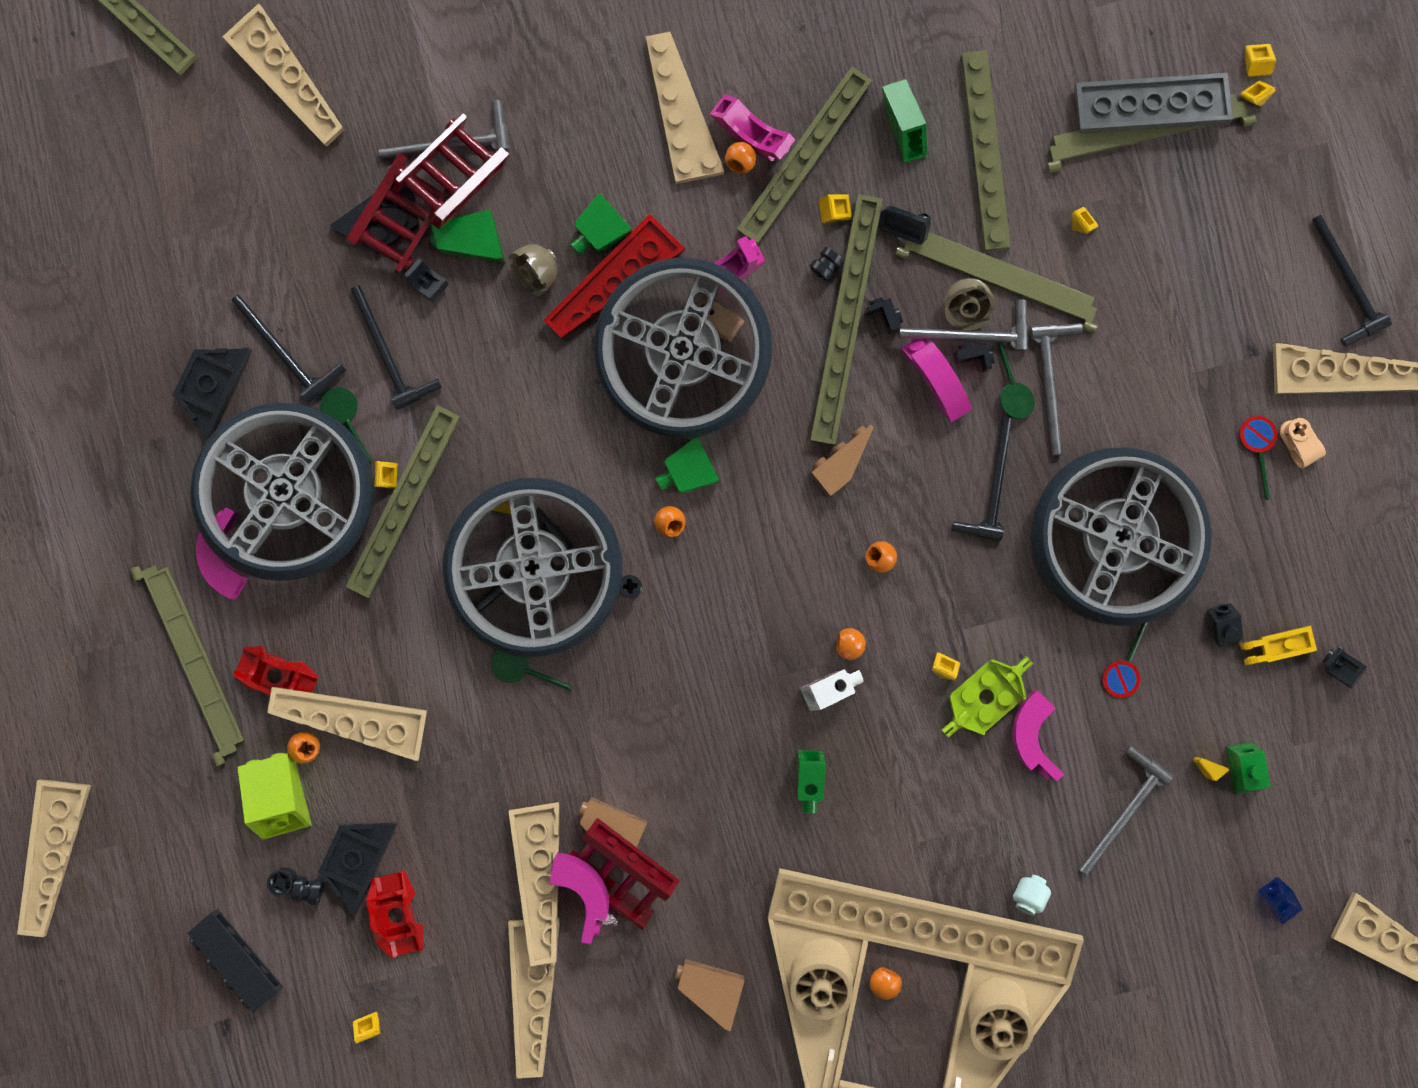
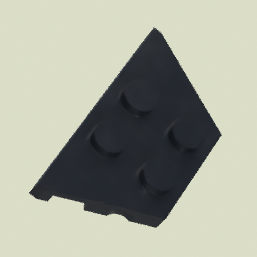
M405 185L398 193L417 205L415 193ZM373 195L333 222L330 227L334 231L348 237ZM383 199L379 206L383 214L410 231L420 226L418 217L391 200L386 201ZM370 220L366 227V230L370 231L368 234L389 247L402 238L377 221L374 223ZM362 243V245L368 247L370 250L380 254L378 251L374 250L370 246L366 245L365 243Z
M242 347V349H194L173 396L184 407L186 413L196 422L205 436L210 438L214 433L250 357L251 349L247 347Z
M397 823L341 824L318 873L325 882L330 884L335 895L338 898L340 897L345 903L350 914H357L395 832Z

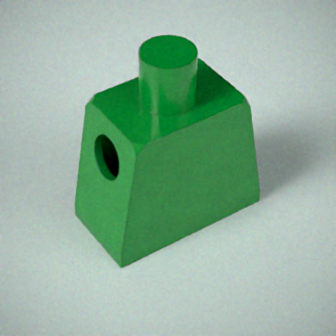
M599 193L574 223L575 229L580 236L570 245L579 256L589 247L598 255H601L622 242L632 232V228Z
M698 437L664 461L668 472L655 478L661 491L676 485L680 494L719 483V478Z
M1252 742L1226 746L1235 795L1270 788L1264 750Z
M798 750L796 793L797 799L802 801V812L816 813L817 801H824L826 761L823 751Z

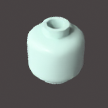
M1032 875L1031 878H1021L1013 895V900L1016 903L1015 907L1032 916L1035 913L1043 912L1051 895V890L1045 885L1047 881L1037 875Z

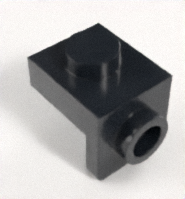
M418 258L414 264L410 265L404 274V278L410 287L432 303L449 285L445 278L430 269L421 258Z
M881 297L869 302L870 306L866 307L865 310L866 316L881 311L889 334L895 333L901 328L900 323H903L902 315L898 308L894 309L891 298L884 300Z
M973 343L963 344L953 354L955 364L980 358L983 372L990 371L992 364L995 363L993 352L987 348L986 343L974 346Z
M1231 603L1220 604L1207 610L1208 616L1213 621L1215 642L1219 647L1244 641L1241 614Z
M1338 646L1335 651L1331 649L1323 661L1325 662V672L1351 689L1367 670L1366 665L1347 654L1341 646Z

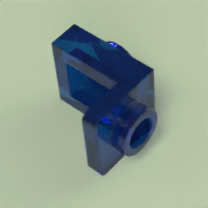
M1279 877L1274 878L1258 890L1260 896L1269 904L1276 919L1281 924H1284L1303 910L1293 890Z

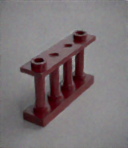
M464 114L457 120L455 118L450 120L444 129L445 132L407 168L402 167L394 176L393 190L398 193L406 185L429 205L434 213L432 224L438 230L455 216L506 165L509 156L502 147L495 154L488 152L463 130L467 119ZM455 136L483 160L484 165L479 170L477 168L473 169L447 146ZM438 153L442 154L467 176V182L463 186L460 184L456 185L430 161ZM423 169L450 193L449 196L451 198L446 202L438 201L413 177Z
M401 153L397 155L345 241L352 247L357 242L360 244L365 243L398 264L394 270V273L397 275L401 269L406 272L411 265L413 258L409 256L434 217L433 209L428 213L393 190L392 184L395 181V174L402 167L407 168L405 163L408 158ZM417 175L413 177L438 201L446 202L451 198L449 196L450 193L445 188L442 192ZM383 199L386 201L391 200L424 221L418 233H413L383 214L382 209L379 208ZM370 220L374 223L376 221L411 243L404 256L368 234L370 231L366 230V227Z
M596 818L582 837L587 842V845L580 854L572 850L569 855L584 860L598 872L608 891L609 906L642 930L654 913L649 907L658 897L666 902L680 880L599 818ZM595 850L608 858L600 870L587 861ZM616 865L629 874L621 885L608 877ZM637 881L650 890L642 901L629 893Z

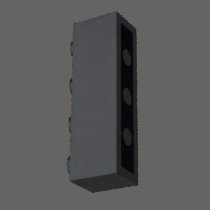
M219 909L211 912L187 933L191 937V944L197 950H202L207 956V963L214 970L218 969L224 977L223 981L226 986L238 993L240 1002L246 1009H251L255 1012L283 988V985Z

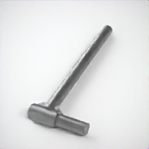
M502 100L492 101L495 125L491 129L490 135L472 138L482 146L492 145V148L496 151L502 147L507 152L510 151L508 129L504 121ZM453 139L447 144L451 150L469 148L459 139ZM433 142L379 149V157L382 160L396 158L399 153L404 156L419 155Z
M1016 300V325H1014L1010 332L899 328L898 337L1010 342V346L1014 351H1028L1027 300Z
M1082 323L1030 326L1031 340L1037 344L1040 343L1052 456L1062 455L1050 342H1053L1058 335L1082 333Z
M1132 745L1128 746L1125 754L1144 767L1147 780L1079 868L1086 876L1155 785L1166 786L1173 778L1172 773L1155 760H1150Z

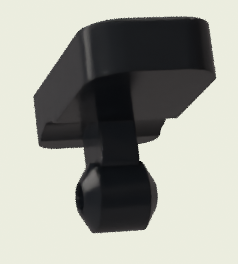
M887 206L880 214L879 228L885 233L921 245L928 239L931 217L926 213L915 215L894 206Z

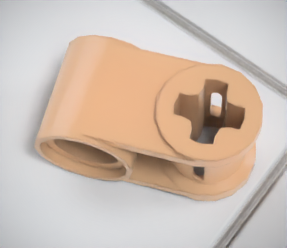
M708 298L701 300L697 306L700 308L706 306ZM714 302L711 311L713 315L709 314L708 320L716 328L719 337L727 342H731L745 321L736 313Z
M1297 418L1286 421L1281 425L1280 436L1298 467L1303 469L1326 455L1323 444L1317 438L1307 420Z

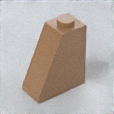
M592 797L588 803L583 802L578 816L582 817L580 824L586 831H588L596 818H599L636 847L648 822Z
M685 959L683 966L678 965L674 979L679 981L678 989L725 1030L731 1031L745 981L744 975Z

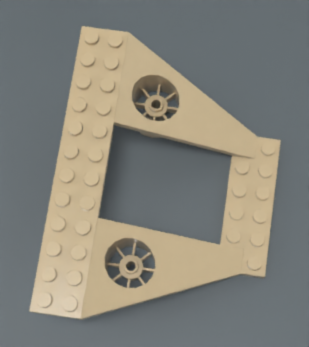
M781 868L778 871L768 913L769 926L805 1088H874L840 1080L868 941L967 963L943 1088H997L1018 1057L1028 1049L1033 1036L1070 987L1084 941L1083 936ZM827 970H831V971L835 972V974L832 975V974H831L830 972H828ZM807 972L811 974L810 978L803 977V975ZM841 978L844 980L843 985L835 984ZM801 985L809 986V988L805 990ZM1011 1010L1015 1013L1009 1014L1007 1011ZM988 1012L990 1013L988 1018L983 1017ZM1020 1020L1019 1024H1013L1014 1022ZM977 1024L988 1027L982 1030Z

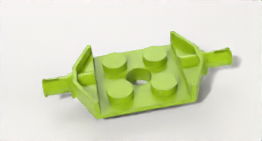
M1026 656L1016 666L1013 665L1011 667L990 659L949 695L953 718L947 726L941 729L943 733H946L945 735L949 738L959 728L964 727L985 735L988 729L1018 703L1026 699L1021 676L1022 673L1033 665L1032 661H1029L1030 659ZM985 689L990 690L993 695L992 701L988 704H983L979 699L980 692Z

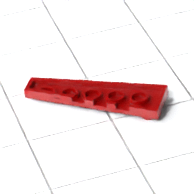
M649 214L543 321L561 339L565 338L600 313L613 291L628 276L646 265L678 257L685 251V247Z

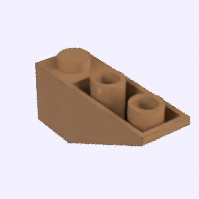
M862 425L851 434L854 439L847 444L842 441L831 450L834 455L827 460L822 457L812 465L814 470L810 475L829 498L851 480L874 428L872 425L867 428Z

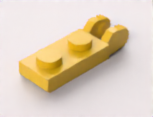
M1311 626L1259 637L1258 640L1240 644L1241 650H1249L1261 646L1263 655L1247 657L1244 659L1245 665L1264 661L1272 662L1317 651Z

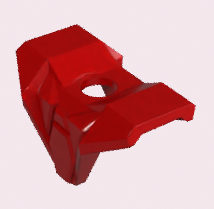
M264 645L244 647L239 664L232 675L251 692L259 690L271 695L272 687L312 693L319 677L303 661L291 662L287 660L285 662L284 658L266 652ZM274 668L279 669L282 673L281 681L276 684L268 679L269 671Z
M406 871L373 878L366 899L370 915L369 925L374 933L376 944L390 958L424 949L423 924L416 923L411 900L416 893ZM392 908L402 910L403 919L400 922L396 923L390 920L389 911Z

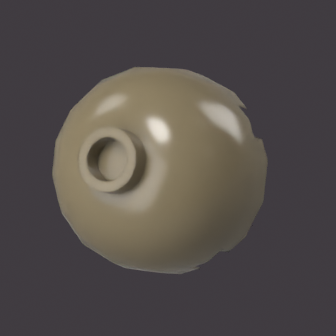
M525 244L509 255V259H513V263L510 264L513 274L525 289L529 285L534 290L531 294L540 296L555 283L558 274L557 258L550 249L537 244Z
M961 279L955 282L945 294L944 311L946 319L952 326L962 327L963 330H975L986 325L996 309L991 290L987 284L977 279Z

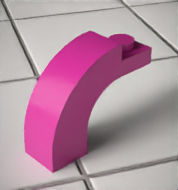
M724 94L710 113L712 118L739 142L750 144L756 154L770 161H773L774 158L780 160L788 153L790 146L795 141L790 133L772 128L759 120L738 98Z
M747 236L737 240L732 252L716 261L715 264L726 268L743 280L760 268L765 259L754 238L748 240Z
M914 339L901 347L905 357L918 370L929 386L938 409L950 422L955 421L972 410L967 394L958 377L933 342L930 343L927 339Z
M227 507L224 510H220L215 516L226 536L240 515ZM199 532L196 544V557L203 577L220 594L229 599L236 600L248 577L220 559L211 550Z
M1032 690L1026 696V699L1021 702L1014 715L1012 723L1013 746L1018 758L1028 770L1032 771L1038 765L1037 771L1047 781L1050 778L1058 781L1064 773L1044 755L1038 742V733L1042 723L1056 708L1038 690Z
M557 852L549 884L570 888L581 896L586 906V919L581 943L592 944L594 936L599 937L602 921L598 920L607 921L609 896L607 888L601 876L590 864L578 857Z

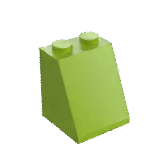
M276 753L271 758L251 760L246 765L238 767L244 821L262 840L312 826L296 762L290 758L288 753Z

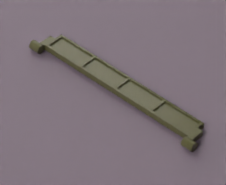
M1231 94L1233 120L1240 119L1242 127L1255 125L1257 122L1256 116L1254 114L1248 116L1245 102H1238L1236 94ZM1211 125L1079 133L1078 130L1053 136L1054 146L1049 147L1052 162L1047 163L1048 173L1062 170L1060 162L1062 160Z
M929 232L928 239L921 245L907 240L905 248L898 246L895 253L896 257L907 260L909 252L1083 320L1085 321L1082 326L1083 331L1094 334L1098 325L1092 323L1097 308L1092 307L1095 297Z
M155 565L141 571L139 566L130 569L135 582L142 579L145 580L220 751L211 756L216 767L226 763L224 756L237 751L236 744L244 741L238 724L169 568L166 567L158 570Z

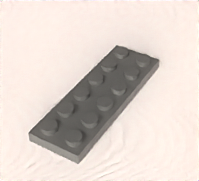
M1228 73L1079 82L1074 87L1079 133L1231 124L1233 121Z

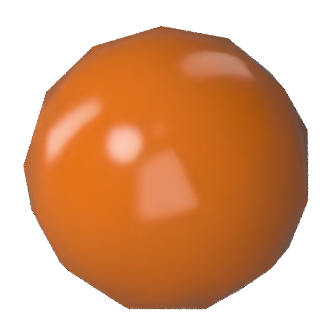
M745 142L733 143L725 154L727 167L737 174L748 173L754 168L757 160L755 150L750 144Z
M673 506L661 508L654 518L656 531L667 538L679 536L686 525L683 512Z
M877 541L867 549L865 560L871 570L877 573H886L895 566L897 553L891 544L885 541Z
M847 628L838 633L836 651L841 658L854 660L863 654L866 648V640L861 632L853 628Z
M298 732L288 742L287 752L294 762L300 764L309 763L315 760L319 754L320 743L313 733Z
M881 967L876 969L871 975L869 985L876 997L882 1000H890L895 998L901 991L902 980L899 974Z

